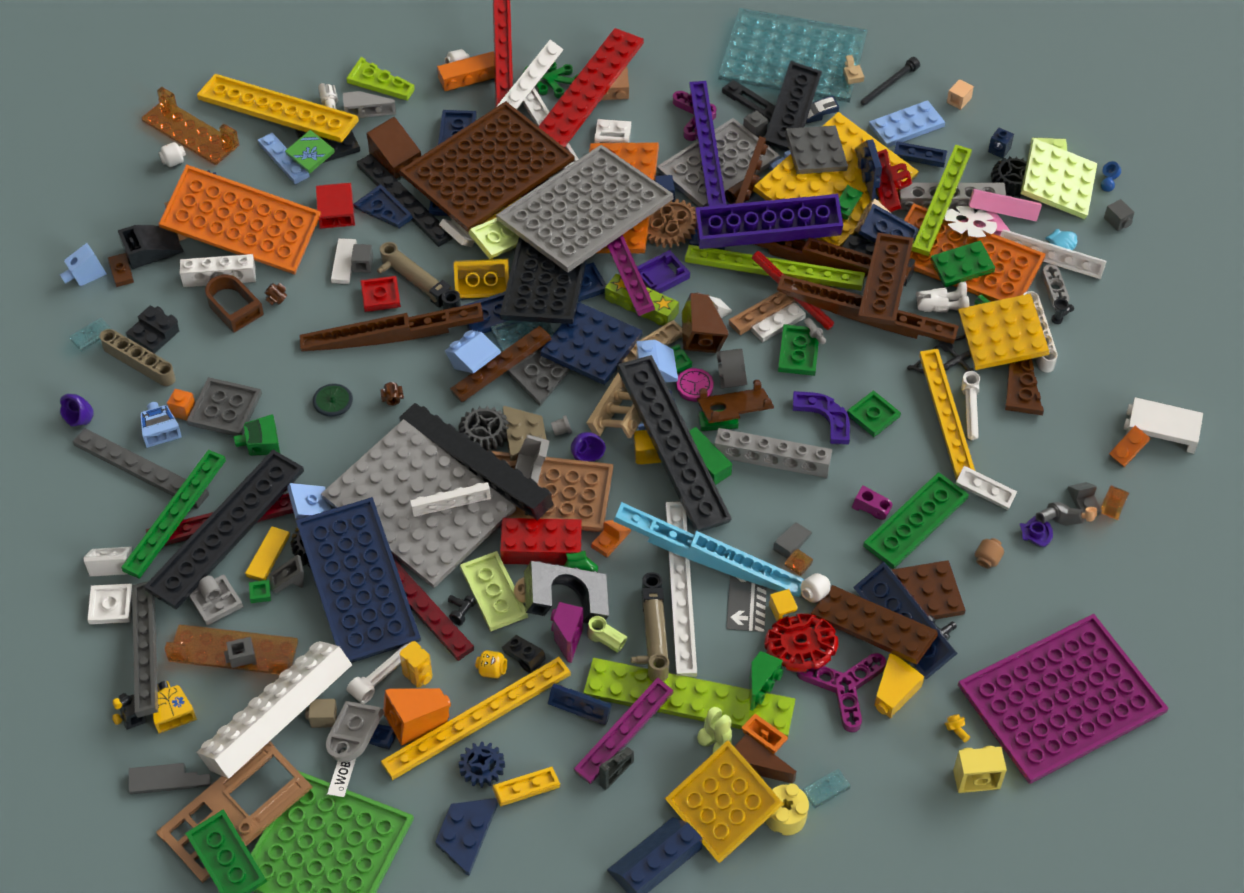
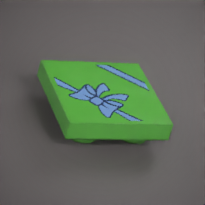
M311 130L285 150L286 155L309 174L335 153L334 148Z

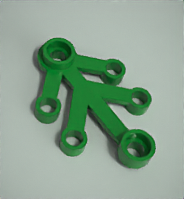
M554 62L548 69L549 73H545L541 79L546 80L554 90L556 98H561L564 94V89L556 82L571 85L579 74L573 78L559 76L562 74L571 75L573 67L570 64H565L557 69V64ZM540 80L536 85L538 93L546 95L548 93V86Z

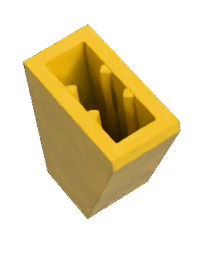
M890 653L874 706L881 714L891 718L922 687L924 676L900 657Z

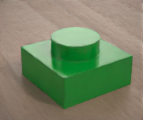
M269 580L249 582L251 603L271 601Z

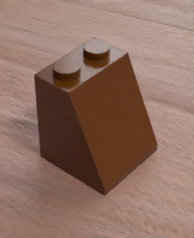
M395 117L367 132L369 154L377 159L396 179L401 177L400 170L421 157L420 149Z
M690 293L681 312L683 350L709 353L719 352L728 337V330L709 295Z

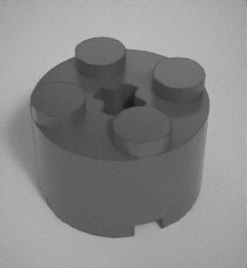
M732 349L716 352L717 361L720 363L718 364L719 376L723 377L720 378L721 389L747 385L743 350Z

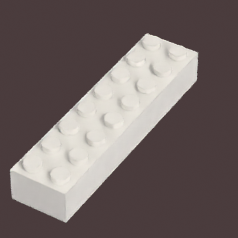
M322 641L311 645L310 650L305 655L298 657L294 665L284 670L274 683L267 685L263 693L253 698L243 711L236 713L233 716V720L227 725L222 726L212 739L205 741L201 745V749L196 753L209 770L226 778H230L352 666L342 649L337 645Z

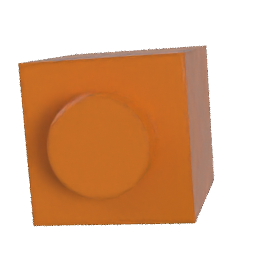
M174 389L167 405L175 418L187 421L195 405L193 393Z

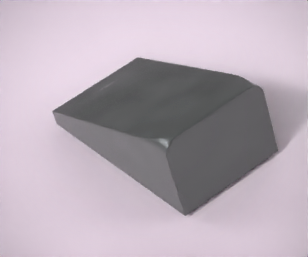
M795 522L774 542L773 550L790 560L810 537L812 532Z

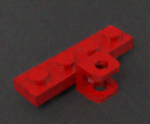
M884 149L877 152L882 166L878 192L881 204L888 211L893 212L902 209L897 189L900 190L910 186L912 179L905 163L891 166L888 151Z

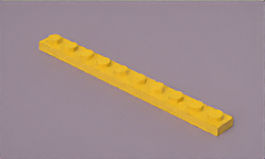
M557 657L381 760V764L393 781L549 689L553 684H557L571 676V672L561 658Z

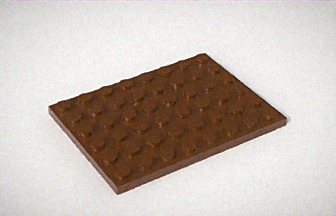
M505 101L402 168L400 175L469 232L471 228L482 224L575 161V157Z

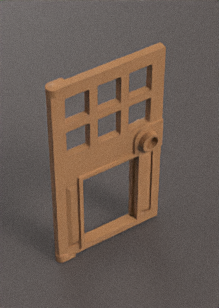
M269 741L230 778L221 776L156 831L158 837L171 847L197 878L204 883L210 875L206 868L202 869L195 861L199 858L198 854L194 851L189 855L183 848L189 842L188 837L185 835L177 841L171 835L172 831L184 821H187L192 828L199 825L190 816L206 804L212 812L200 823L224 809L247 846L313 787L275 748L274 744ZM274 757L294 778L249 816L229 794Z

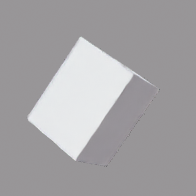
M132 547L91 549L84 556V563L89 576L127 574L122 571L121 567L131 555Z

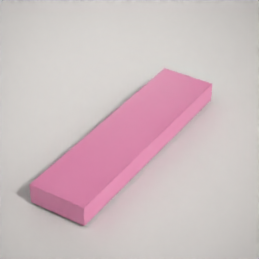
M973 189L968 206L1037 221L1042 204Z

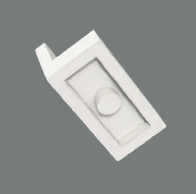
M442 219L439 225L461 245L472 247L475 243L468 234L469 232L453 219L451 221Z

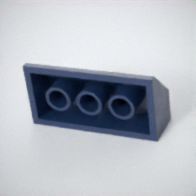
M672 817L613 864L607 871L627 893H648L702 849L703 838L688 822Z

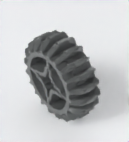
M479 405L477 410L472 408L471 413L466 412L465 417H461L458 432L465 433L473 442L477 441L483 449L487 451L494 449L496 451L497 446L503 447L504 442H507L506 429H509V427L506 425L509 423L506 420V415H503L501 410L496 411L495 407L489 409L488 406L481 408Z

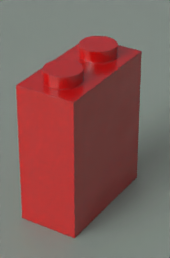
M351 182L316 186L317 210L321 211L318 220L320 229L354 226L355 217Z

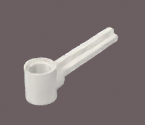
M974 371L966 372L963 375L961 391L965 395L967 438L971 441L979 437L977 394L979 393L980 376Z
M408 644L401 647L368 677L354 678L348 684L347 692L361 704H366L374 695V687L401 664L399 653Z

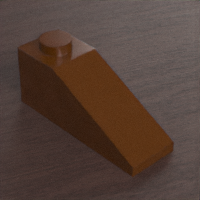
M746 734L734 746L760 776L791 784L795 782L797 771L749 734Z

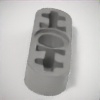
M1052 264L1046 265L1043 268L1042 278L1052 306L1059 295V298H1063L1069 303V295L1059 268ZM1051 285H1058L1060 289H1053Z

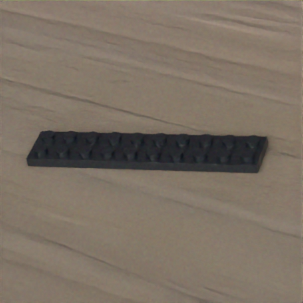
M652 355L618 364L616 367L695 532H701L729 523L732 518Z
M272 450L144 586L145 591L177 610L198 587L200 580L208 576L286 492L288 485L298 479L304 472L303 466Z

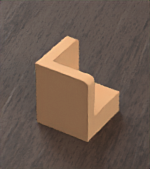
M958 80L948 92L947 103L961 110L971 100L974 86Z

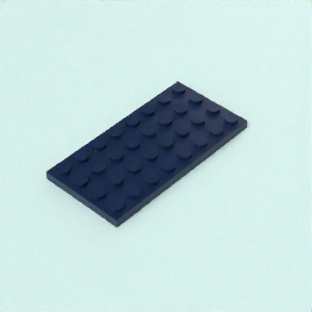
M373 497L296 520L335 645L342 649L351 663L403 647L412 641H421Z

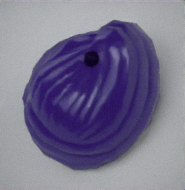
M77 394L63 395L60 399V414L66 423L70 426L90 424L94 416L91 405Z
M591 432L578 434L571 443V453L574 459L579 461H596L604 455L606 449L604 441L597 434Z

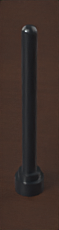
M916 57L909 58L906 61L905 67L864 97L860 102L861 105L865 106L906 73L916 71L920 67L919 60Z

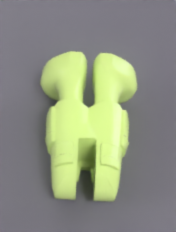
M712 707L705 718L704 728L698 732V743L702 746H710L715 743L712 753L719 749L727 740L732 743L730 717L726 714L722 716L721 709Z

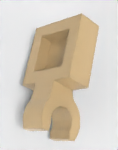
M852 55L845 56L847 62L844 63L843 74L847 84L864 82V75L860 65L855 66Z

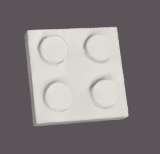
M132 584L91 586L88 623L130 622Z

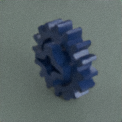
M481 742L480 746L472 743L473 748L469 749L466 747V754L460 755L461 761L458 762L460 775L464 776L465 782L471 780L473 787L476 783L480 784V788H483L484 783L492 786L491 781L498 782V775L504 774V755L499 753L498 747L492 749V743H489L487 746H484V742Z

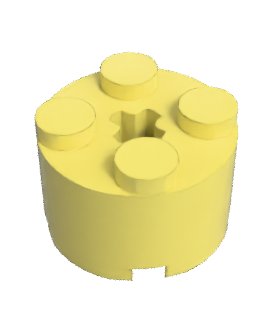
M796 784L777 786L772 790L784 804L765 822L774 832H780L782 835L796 834L802 830L806 823L809 810L808 798Z

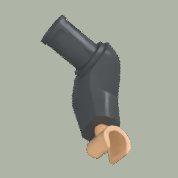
M1053 502L1048 504L1047 509L1037 512L1035 517L1037 521L1043 524L1051 519L1065 526L1084 523L1085 519L1092 522L1097 516V508L1087 507L1084 513L1083 509L1070 508L1061 502Z

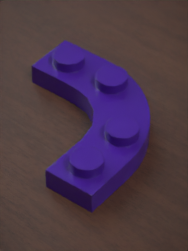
M793 392V411L814 412L824 416L830 425V444L849 445L850 421L843 407L835 403L833 398L824 394Z

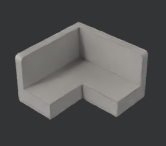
M527 435L520 448L515 469L520 470L526 478H532L538 484L541 467L546 458L550 441Z

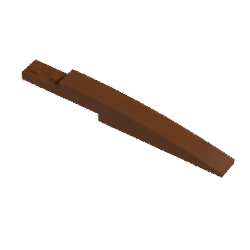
M810 237L807 241L790 240L753 244L769 249L768 254L780 258L863 272L865 277L868 276L872 259L871 255ZM911 267L907 269L905 281L911 271Z
M786 275L781 276L777 291L813 306L873 327L917 339L918 335L954 344L959 328L955 324L898 310L895 326L858 320L862 295Z
M479 302L409 317L407 313L301 334L300 349L301 351L343 349L450 333L449 328L484 321L482 305Z

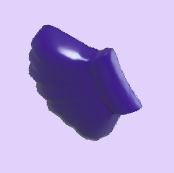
M1034 516L1026 524L1020 523L1024 541L1029 540L1042 548L1052 541L1053 530L1049 522L1043 524L1037 521Z

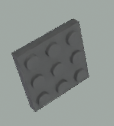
M836 125L786 129L785 136L797 174L847 171L848 164Z
M208 377L187 419V424L232 436L242 435L244 433V424L249 422L262 395L261 389Z

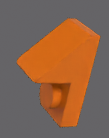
M613 520L604 521L603 531L591 543V548L607 558L627 537L631 529Z

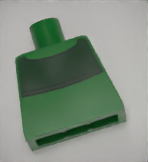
M273 414L246 422L244 424L245 434L234 436L235 446L247 445L249 455L251 456L268 455L272 450L280 453Z

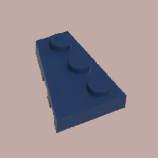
M381 184L353 204L355 209L397 228H401L413 219L412 214Z

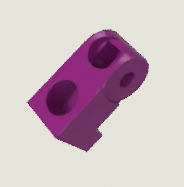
M862 485L851 508L857 511L861 509L869 514L871 513L877 519L884 520L888 516L893 504L886 497Z

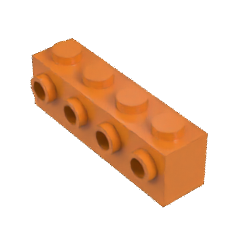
M494 51L437 66L438 79L444 91L495 78Z

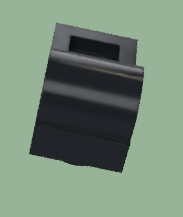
M515 635L502 647L503 652L517 660L520 666L528 673L534 671L546 660L543 649L518 635Z

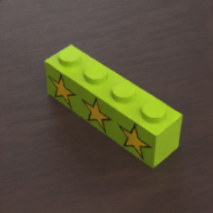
M616 273L605 287V299L610 303L617 304L628 311L636 313L622 278ZM646 287L655 310L643 314L641 317L662 326L674 320L679 314V302Z

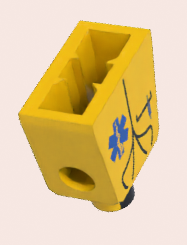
M162 681L157 684L159 691L158 712L153 713V719L158 734L197 720L192 705L179 685L170 687L168 681Z

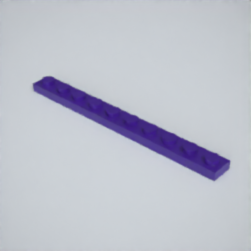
M690 82L689 88L708 206L727 205L707 82Z

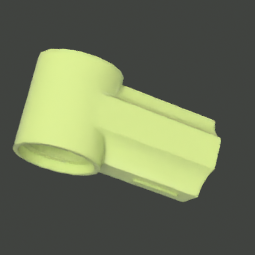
M594 616L589 620L587 636L591 641L601 642L617 653L621 651L627 641V636L607 625L603 617Z

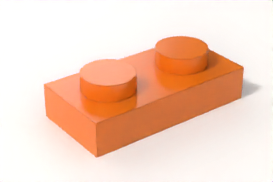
M1134 426L1109 455L1125 468L1148 443L1150 437L1137 426Z

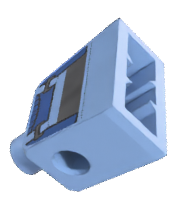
M157 402L149 403L147 405L148 410L141 413L142 435L146 448L182 438L179 425L168 406L159 407Z

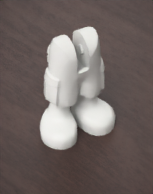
M960 282L956 291L947 292L945 288L916 292L917 308L920 311L948 312L949 309L958 311L960 308L969 307L966 282Z

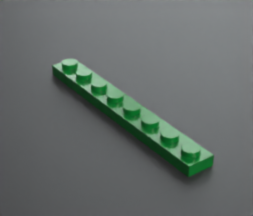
M208 449L121 567L123 572L138 579L142 577L226 462L225 456Z

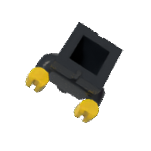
M122 693L119 695V698H115L112 701L115 709H120L121 715L114 714L112 716V720L116 725L124 721V726L128 730L146 723V716L137 717L135 714V697L133 694L127 695Z

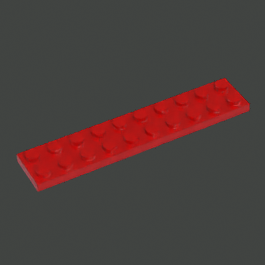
M614 28L545 117L539 128L565 148L644 44V38Z

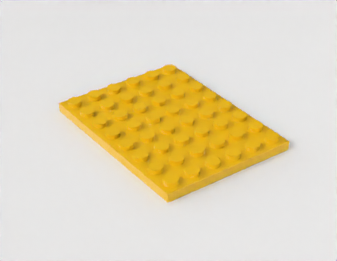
M838 112L823 126L836 125L848 164L847 171L797 174L790 154L754 186L753 191L766 201L838 194L840 198L847 185L863 192L861 199L848 220L842 218L843 229L841 236L816 238L817 240L842 246L850 234L854 235L856 233L854 229L866 205L871 202L866 184L862 181V171L858 168V158L855 151L858 145L866 140L873 139L877 152L887 149L891 166L905 163L912 180L918 175L919 171ZM875 188L877 196L879 197L878 201L881 203L878 188Z

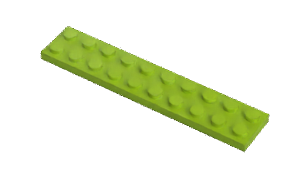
M593 658L583 694L600 699L601 701L631 707L654 681L649 678L647 668ZM669 673L668 678L663 681L673 689L674 693L657 711L659 713L705 722L708 711L712 707H718L722 710V716L726 714L730 717V727L742 729V726L754 714H757L787 737L789 735L795 698L766 693L762 704H758L752 711L750 710L749 689L682 675L676 676V674Z

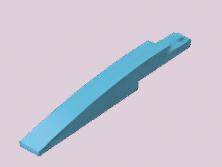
M621 502L613 521L649 537V543L712 569L776 591L789 589L793 596L800 597L803 578L701 532L696 531L695 534H691Z

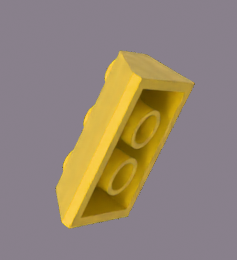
M508 259L454 261L455 290L459 292L460 298L490 297L506 291L509 279Z

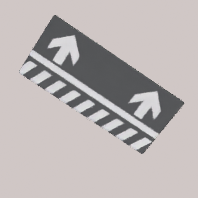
M730 575L727 629L764 632L767 587Z

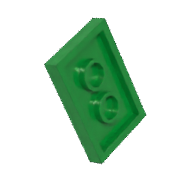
M981 240L932 255L930 258L944 287L995 272V266Z
M783 324L778 372L815 376L819 342L816 338L810 336V329L808 327Z

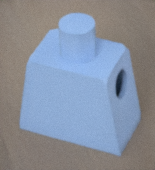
M86 243L65 259L64 262L69 269L59 275L65 284L75 278L78 284L82 286L105 276L107 273L88 243Z

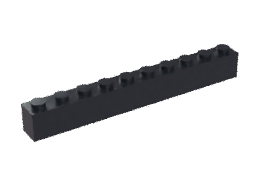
M414 403L399 417L400 422L403 419L469 471L485 483L488 482V485L502 497L537 521L554 505L551 498L552 494L547 488H541L532 478H526L520 470H514L505 460L498 459L492 451H486L477 441H471L465 433H459L453 425L444 423L438 415L431 414L425 406L421 407Z

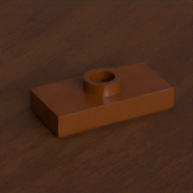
M126 254L108 257L116 287L134 283Z

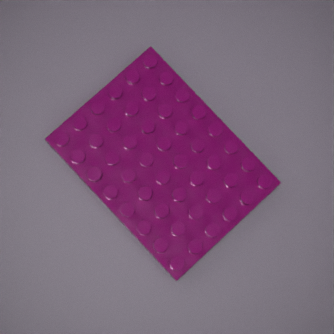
M1095 614L958 682V687L1029 784L1165 714L1169 709Z

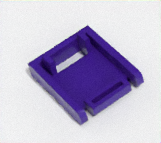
M671 250L637 266L646 286L659 293H663L690 279V271ZM673 263V265L677 268L676 274L672 271L668 264Z

